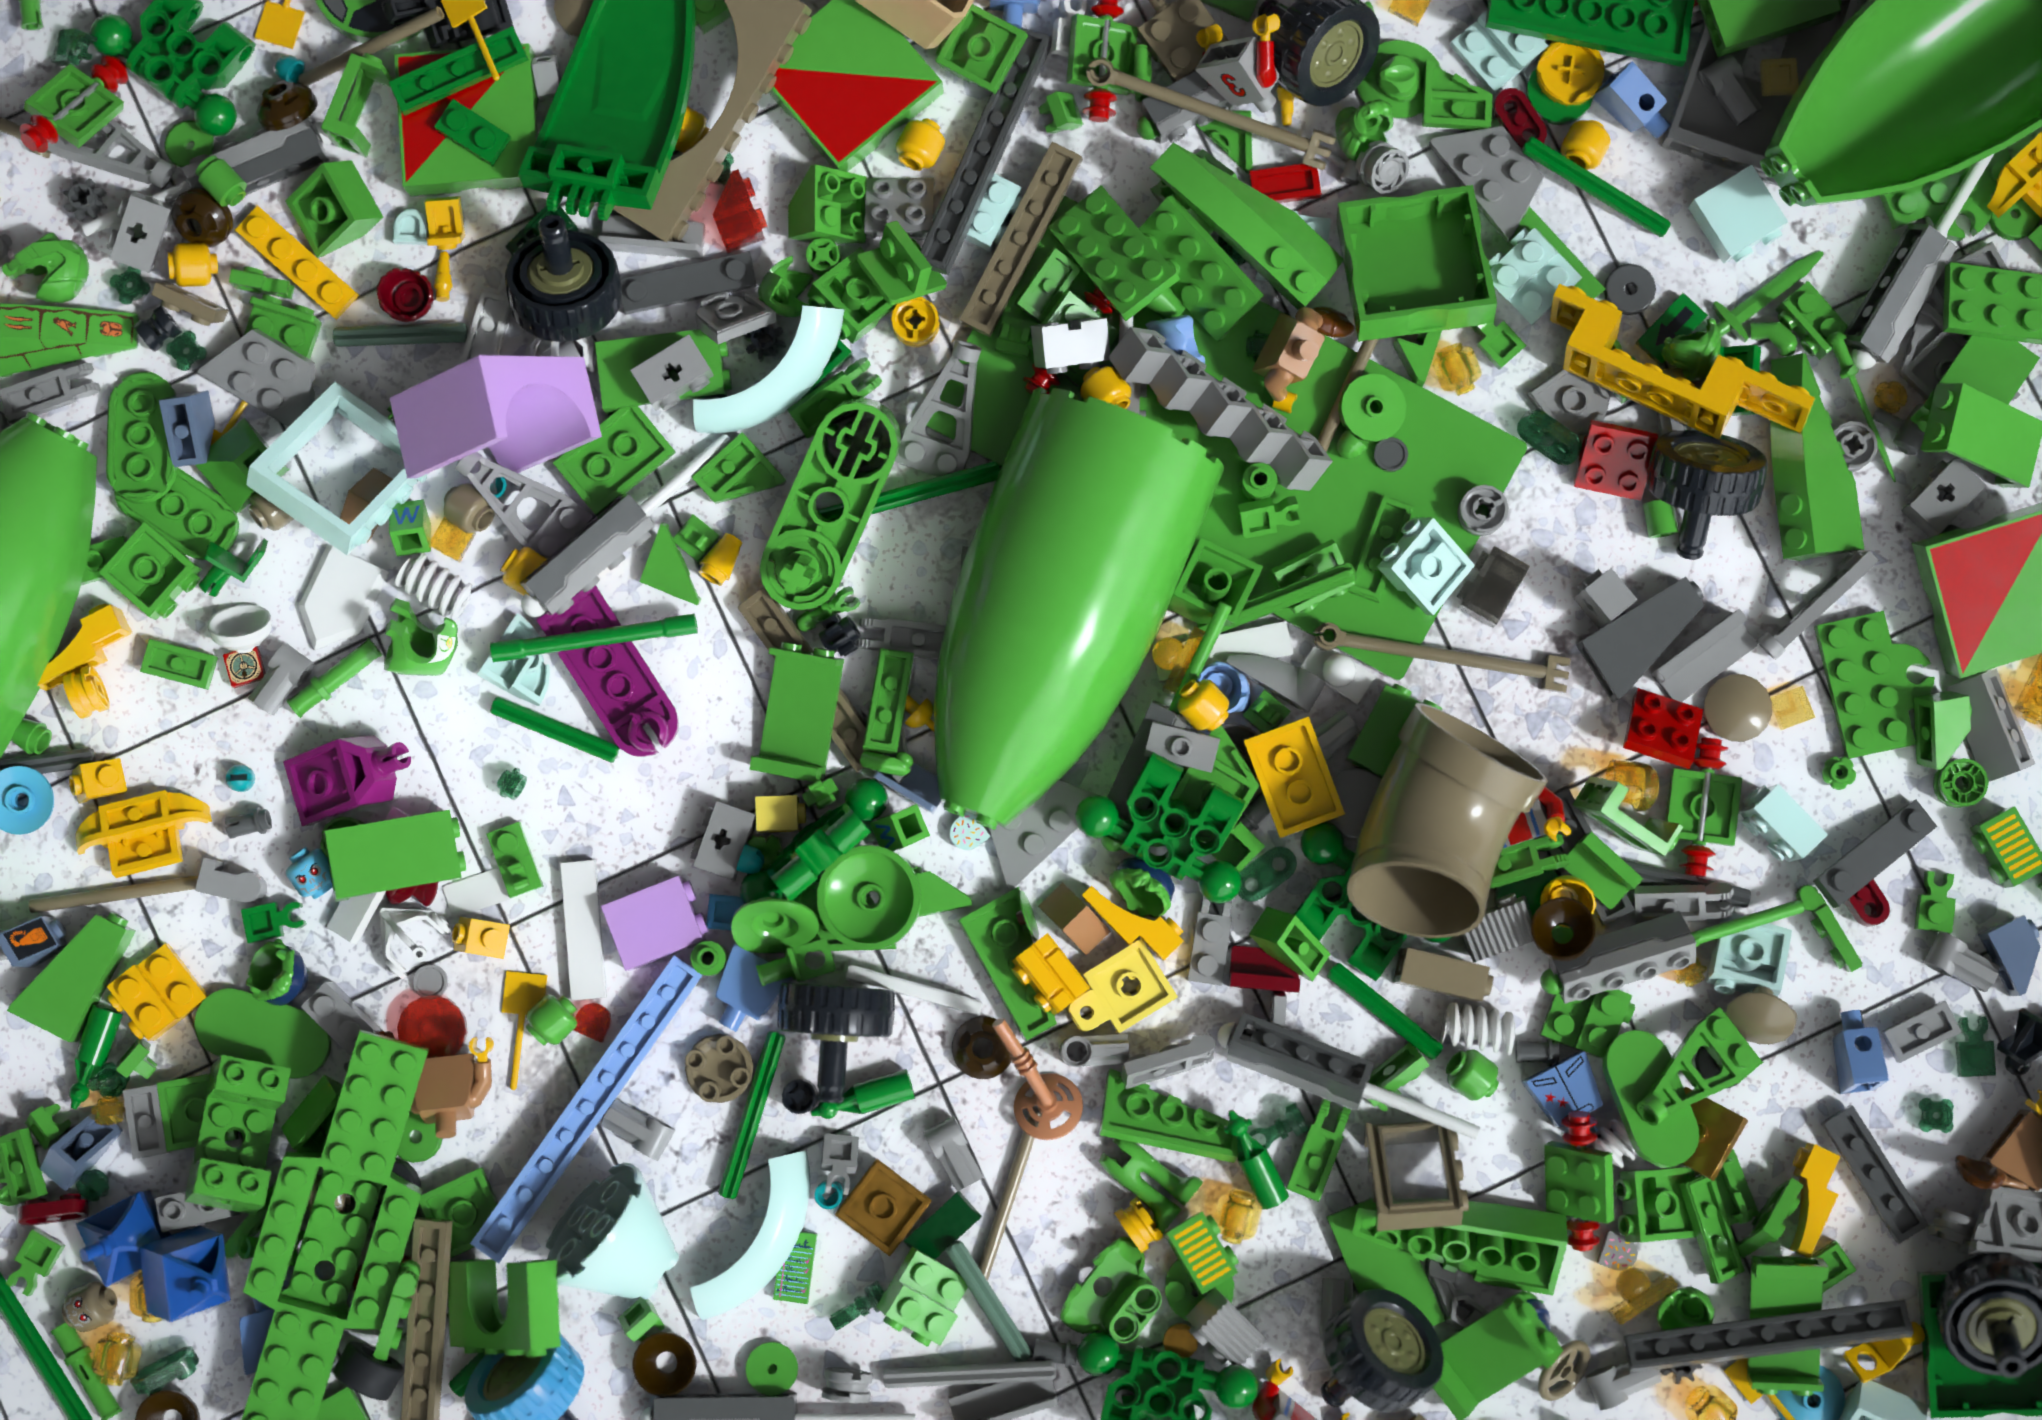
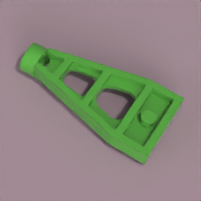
M1718 1007L1690 1029L1646 1097L1637 1104V1111L1646 1123L1656 1126L1668 1114L1741 1082L1763 1062L1721 1007ZM1702 1046L1705 1047L1721 1068V1072L1718 1075L1709 1079H1703L1692 1064L1694 1055ZM1680 1070L1694 1087L1693 1091L1681 1098L1669 1084Z

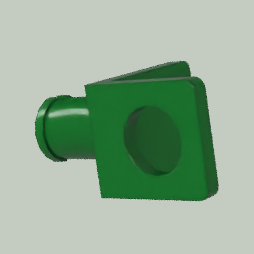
M263 538L247 562L214 542H210L204 559L213 564L203 580L199 582L200 589L206 593L211 586L212 590L209 592V595L217 597L230 576L244 583L264 556L268 540Z

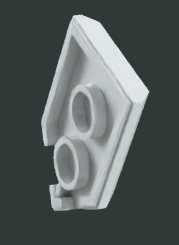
M327 545L298 605L315 651L332 643L361 634L390 572L354 555H345L334 546Z

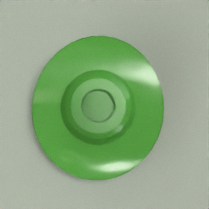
M1393 40L1379 44L1378 52L1370 71L1357 87L1360 98L1364 104L1378 99L1390 103L1393 118L1401 119L1420 115L1423 113L1424 64L1426 60H1432L1441 69L1439 62L1426 48L1410 41Z
M762 897L759 900L742 905L734 913L731 922V931L735 942L742 949L754 953L780 952L787 950L786 948L791 946L793 948L802 946L811 941L819 929L818 919L810 908L795 901L774 897Z

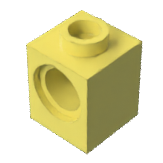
M797 795L755 797L756 831L758 833L800 832V824L806 823L805 803H799Z

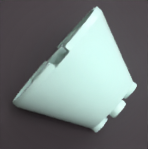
M621 1163L610 1168L608 1172L612 1175L601 1183L596 1179L592 1181L571 1203L556 1224L545 1245L550 1250L547 1260H557L556 1279L558 1285L630 1299L639 1296L643 1299H648L658 1287L657 1281L665 1270H670L676 1264L679 1254L674 1250L673 1240L641 1171L631 1163Z

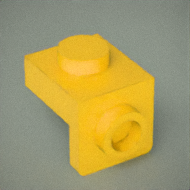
M460 196L426 199L425 208L429 231L427 246L437 245L438 250L457 248V244L462 243L465 238Z
M120 758L80 764L72 770V775L69 776V787L72 795L77 796L78 803H85L90 799L127 792Z
M460 916L458 923L455 924L452 931L454 951L504 959L510 925Z

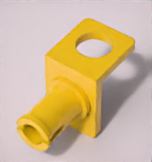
M1911 1322L1913 1329L1912 1337L1863 1343L1847 1350L1843 1357L1862 1383H1866L1893 1370L1912 1346L1923 1343L1925 1333L1922 1327L1916 1322ZM1859 1354L1870 1356L1875 1363L1874 1370L1862 1368L1858 1363L1857 1356Z

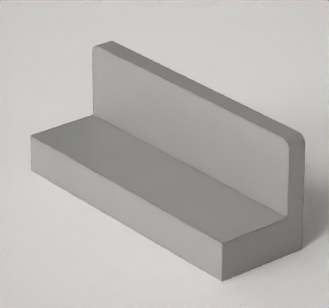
M610 215L609 220H603L602 234L597 236V239L605 243L614 252L702 259L706 226L704 223L687 222L689 224L688 230L680 241L665 242L624 216Z
M1740 609L1736 610L1651 673L1671 699L1683 702L1757 647L1758 643L1743 624L1748 620Z
M1997 668L1947 687V691L1970 696L1972 715L1970 717L1971 730L1966 738L1976 762L1986 771L1989 782L2036 764Z
M1053 1380L993 1383L948 1397L954 1420H1011L1059 1404Z

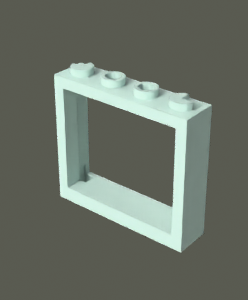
M334 382L249 466L246 485L345 555H348L357 545H364L368 541L372 533L371 530L377 524L379 526L385 524L392 514V508L397 503H405L413 491V486L418 481L421 483L426 481L427 474L419 478H407L404 467L350 524L344 522L277 475L337 412L402 457L395 423L337 382Z

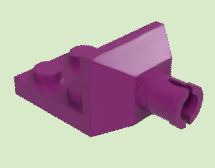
M375 735L339 738L283 761L301 826L316 824L361 805L392 801L397 781L395 771L406 769L411 764V756L400 760L397 759L398 756L409 753L406 745L396 742L388 747Z

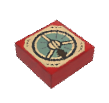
M258 646L247 653L233 651L223 654L232 688L261 681L266 674Z

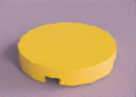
M1555 41L1540 56L1536 68L1537 82L1542 92L1553 102L1565 106L1580 105L1590 100L1600 89L1604 79V60L1599 50Z

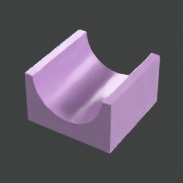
M478 355L390 397L407 478L422 477L486 447H489L498 465L520 473L602 437L584 357Z

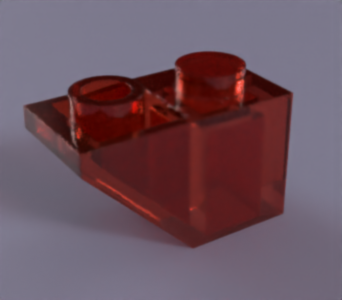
M739 169L732 171L712 214L727 253L764 240L765 236L762 229L768 227L761 208L754 210L750 198L756 196L749 177L742 179Z

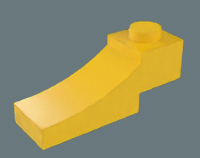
M101 604L90 609L89 615L80 619L82 627L78 634L56 658L47 664L37 686H40L42 690L48 691L62 684L63 676L67 673L74 672L77 674L85 666L90 665L95 668L107 662L108 660L103 648L133 634L122 609L111 604Z
M1092 885L1081 895L1128 945H1131L1140 937L1162 961L1184 942L1180 937L1184 931L1170 917L1164 921L1159 916L1154 921L1129 913L1110 902Z
M1807 1143L1805 1148L1800 1147L1792 1163L1796 1167L1793 1175L1799 1177V1182L1804 1186L1801 1189L1798 1226L1789 1250L1804 1257H1811L1839 1195L1826 1187L1840 1156L1811 1143Z

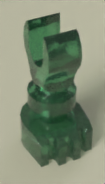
M1294 1102L1286 1106V1119L1281 1120L1278 1118L1274 1120V1125L1269 1127H1256L1250 1131L1249 1135L1254 1136L1255 1134L1262 1133L1266 1137L1264 1146L1268 1149L1274 1140L1280 1137L1285 1139L1289 1137L1288 1133L1294 1131L1296 1136H1299L1309 1131V1127L1298 1105Z
M878 1280L864 1288L866 1296H857L854 1298V1303L830 1315L831 1318L829 1320L836 1331L848 1325L860 1315L865 1317L870 1314L871 1308L877 1313L880 1312L876 1306L885 1291Z

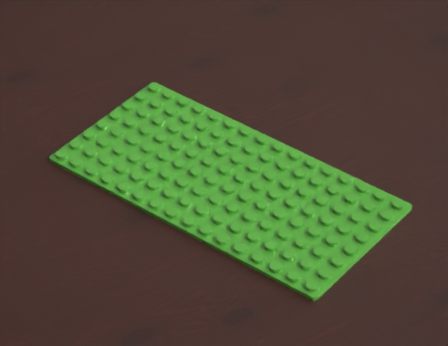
M1064 195L1050 224L1078 202ZM1049 228L1046 229L991 337L989 338L972 330L966 340L982 349L977 362L971 451L991 462H998L1000 467L1004 463L1031 397V394L1024 389L1027 383L1023 380V377L1032 378L1035 373L1032 368L1034 355L1031 349L1028 358L995 351L1003 315L1039 325L1040 323L1013 303L1051 248L1058 249L1075 262L1052 235ZM1081 269L1066 291L1080 293L1084 296L1085 291L1093 293L1096 287ZM1259 300L1222 340L1216 342L1189 310L1185 308L1181 315H1189L1193 318V333L1196 345L1201 356L1205 357V364L1207 365L1204 370L1219 381L1223 377L1227 378L1247 392L1245 396L1247 400L1259 408L1266 404L1287 418L1286 426L1298 434L1305 430L1318 439L1358 352L1324 335L1325 340L1306 378L1303 381L1289 384L1286 387L1287 391L1297 394V400L1293 402L1292 412L1289 414L1272 407L1274 400L1264 386V377L1252 371L1279 314L1283 312ZM1109 304L1113 312L1111 314L1100 313L1099 315L1102 318H1107V322L1119 331L1120 314ZM1145 306L1134 315L1133 327L1148 329L1146 323L1166 318ZM1119 335L1110 346V354L1119 343ZM959 359V361L963 364L969 363ZM1369 359L1362 376L1370 373L1385 375L1395 381L1404 393L1407 404L1406 417L1400 429L1391 437L1401 440L1406 445L1408 459L1405 465L1395 472L1381 470L1376 465L1373 457L1374 449L1380 441L1366 442L1359 438L1357 439L1367 447L1363 453L1354 459L1341 457L1337 450V443L1339 437L1346 429L1340 422L1326 452L1333 462L1311 490H1289L1283 487L1277 480L1276 488L1270 497L1273 504H1277L1287 497L1295 496L1299 509L1290 510L1287 513L1297 511L1300 525L1286 526L1281 524L1277 525V533L1244 539L1241 532L1238 504L1251 502V500L1243 494L1241 481L1246 469L1255 463L1244 461L1238 455V449L1230 438L1210 437L1203 434L1198 429L1197 422L1189 411L1168 410L1161 406L1149 384H1147V396L1140 397L1139 410H1146L1147 418L1173 430L1172 433L1176 435L1175 439L1180 442L1182 438H1188L1207 449L1205 454L1209 460L1213 456L1222 462L1224 466L1222 477L1185 567L1200 538H1204L1263 566L1247 600L1279 589L1272 574V568L1331 539L1336 542L1344 563L1350 562L1355 569L1382 494L1413 505L1414 508L1410 519L1419 517L1434 518L1469 557L1480 536L1470 534L1461 526L1457 515L1458 504L1469 490L1480 485L1493 486L1504 493L1527 450V445L1524 441ZM1110 360L1099 362L1100 365H1113ZM1056 373L1060 385H1051L1048 389L1049 393L1051 394L1053 388L1071 391L1078 396L1077 400L1084 402L1080 395L1081 387L1075 386L1062 374ZM952 379L948 380L940 395L941 401L960 407L965 390L964 384ZM1372 401L1370 403V410L1376 414L1379 407L1376 402ZM942 411L935 412L926 426L953 441L956 436L955 417ZM1254 477V482L1257 485H1264L1266 483V480L1262 477ZM1479 505L1475 511L1476 515L1482 514L1485 517L1489 514V510L1485 505ZM1387 580L1379 603L1346 592L1339 597H1328L1318 602V606L1309 612L1294 613L1287 607L1272 614L1314 637L1323 635L1327 642L1334 640L1332 631L1325 630L1322 634L1313 632L1321 624L1329 622L1334 623L1341 631L1346 633L1421 645L1441 607L1434 615H1426L1405 591H1398ZM1344 646L1335 647L1396 681L1401 680L1405 676L1414 659L1412 657Z

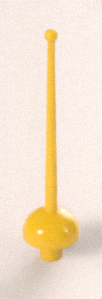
M908 695L905 710L910 716L904 723L911 728L927 725L934 732V722L930 719L933 714L932 702L926 698L919 705Z

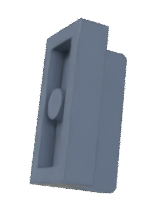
M916 763L912 765L911 773L899 784L892 779V774L876 771L873 775L875 780L931 814L935 813L941 803L937 776Z

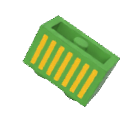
M2015 806L2004 808L1970 827L1973 834L1971 841L1976 850L1986 856L1991 865L1988 867L1989 873L1998 885L2002 884L2003 888L2015 887L2042 872V852Z
M1203 1212L1196 1213L1163 1233L1199 1295L1205 1294L1238 1274L1235 1265L1239 1264L1229 1245L1223 1247L1217 1235L1221 1231L1211 1214L1205 1217Z

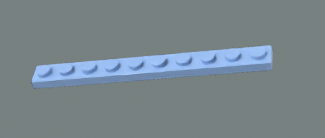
M673 956L470 1243L498 1264L501 1262L703 976L702 974L698 973L677 956Z

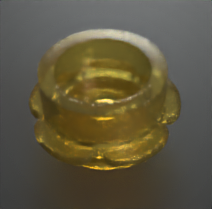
M1884 381L1880 383L1875 389L1876 395L1873 398L1877 408L1880 407L1891 414L1899 412L1900 408L1904 407L1908 400L1906 389L1897 381H1890L1888 383ZM1891 394L1893 396V400H1889L1887 398V395Z
M1696 957V963L1690 964L1681 970L1674 969L1678 978L1675 980L1676 983H1684L1688 988L1702 982L1705 979L1703 973L1707 971V966L1702 965L1699 958Z
M117 1097L100 1098L97 1101V1105L91 1108V1113L95 1114V1122L97 1124L113 1125L124 1120L123 1112H125V1105Z

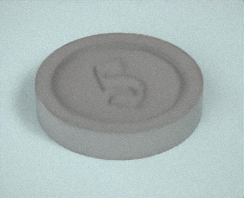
M425 965L419 968L413 977L414 990L422 998H438L445 993L448 987V976L437 965Z

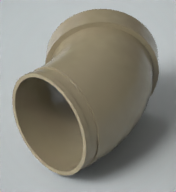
M1416 703L1398 733V737L1402 742L1382 777L1365 818L1352 863L1347 893L1351 903L1361 914L1387 929L1425 938L1454 937L1470 932L1482 922L1492 877L1508 835L1520 813L1530 812L1548 780L1531 763L1484 732L1435 707Z

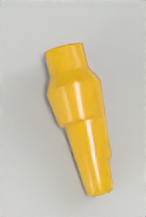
M1278 84L1276 90L1278 101H1280L1282 124L1290 126L1294 109V96Z
M445 251L439 254L434 280L436 300L440 302L449 301V294L452 289L449 253Z

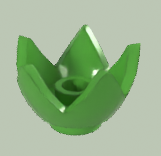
M793 256L787 257L773 265L763 277L758 288L759 299L773 309L777 315L784 317H799L802 313V307L809 306L800 301L798 297L813 279L811 274L787 270L793 262Z

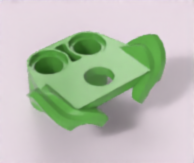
M1120 1237L1093 1259L1092 1262L1096 1266L1081 1285L1075 1283L1072 1286L1062 1306L1060 1319L1066 1326L1078 1333L1089 1334L1099 1330L1111 1335L1119 1343H1129L1140 1334L1157 1312L1162 1302V1296L1143 1270L1145 1265L1144 1253L1140 1252L1132 1239ZM1099 1277L1111 1279L1112 1288L1106 1295H1097L1093 1290V1284ZM1142 1289H1150L1149 1298L1145 1302L1136 1303L1137 1293ZM1121 1317H1128L1127 1327L1120 1331L1114 1330L1116 1320Z

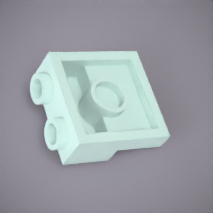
M1486 10L1478 17L1476 22L1452 40L1450 46L1489 92L1495 95L1538 60L1548 45L1545 43L1546 39L1485 27Z
M994 173L965 240L992 252L995 244H999L1007 229L1006 224L1010 216L1014 215L1023 198L1021 197L1022 187ZM945 194L943 195V197H942V199H941V201H940V203H939L937 209L935 210V212H934V214H933V221H934V219H935V217H936V214H937V212H938V210H939V208H940V205H941V203H942V201H943V199H944V197H945Z
M1524 228L1510 241L1514 247L1505 256L1501 252L1496 254L1489 261L1494 287L1533 325L1552 307L1553 295L1559 284L1566 287L1575 286L1583 277L1536 228H1533L1530 232Z
M1412 518L1402 527L1401 531L1404 535L1398 543H1391L1383 549L1380 554L1383 560L1377 568L1398 591H1405L1426 615H1434L1475 565L1434 518Z
M1733 913L1731 917L1721 918L1720 923L1742 917V915ZM1768 923L1718 938L1716 947L1711 953L1706 983L1713 984L1714 989L1722 994H1733L1735 991L1747 993L1752 992L1757 986H1765L1770 988L1775 996H1778L1782 992L1792 930Z

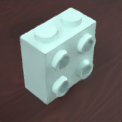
M1753 165L1698 196L1687 207L1723 264L1732 259L1736 263L1742 261L1754 252L1752 247L1760 242H1763L1765 246L1774 242L1783 235L1780 230L1788 223V220Z
M1779 784L1771 787L1764 785L1760 789L1757 787L1742 801L1746 805L1739 812L1745 818L1742 821L1743 825L1753 835L1758 836L1760 834L1769 843L1766 846L1769 852L1779 861L1785 859L1787 862L1803 859L1828 835Z

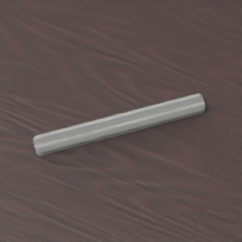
M1052 1360L887 1368L883 1371L885 1388L1053 1380L1056 1377V1366Z

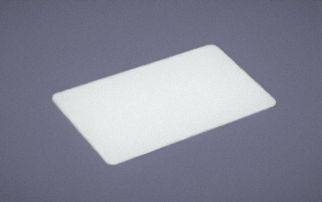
M499 867L443 886L452 918L510 900Z

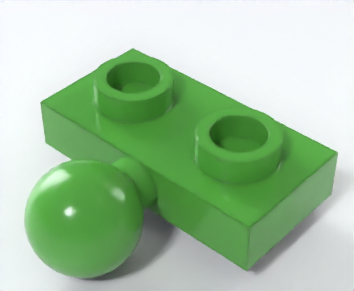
M1051 248L1013 304L1041 324L1062 294L1069 288L1081 268L1058 249ZM1072 292L1086 305H1088L1083 295H1081L1080 293Z

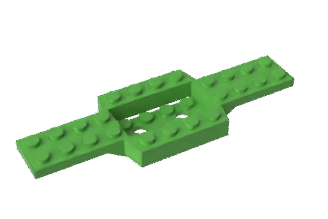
M360 1029L323 1153L286 1152L243 1290L245 1294L271 1307L275 1311L242 1420H316L344 1329H381L423 1193L422 1188L393 1173L392 1170L429 1048ZM322 1167L323 1175L289 1287L282 1290L318 1169ZM387 1185L351 1307H349L347 1300L381 1188ZM341 1194H350L356 1201L354 1210L349 1213L340 1212L335 1206L336 1198ZM326 1260L333 1263L336 1272L332 1278L324 1280L316 1275L315 1266L320 1261Z

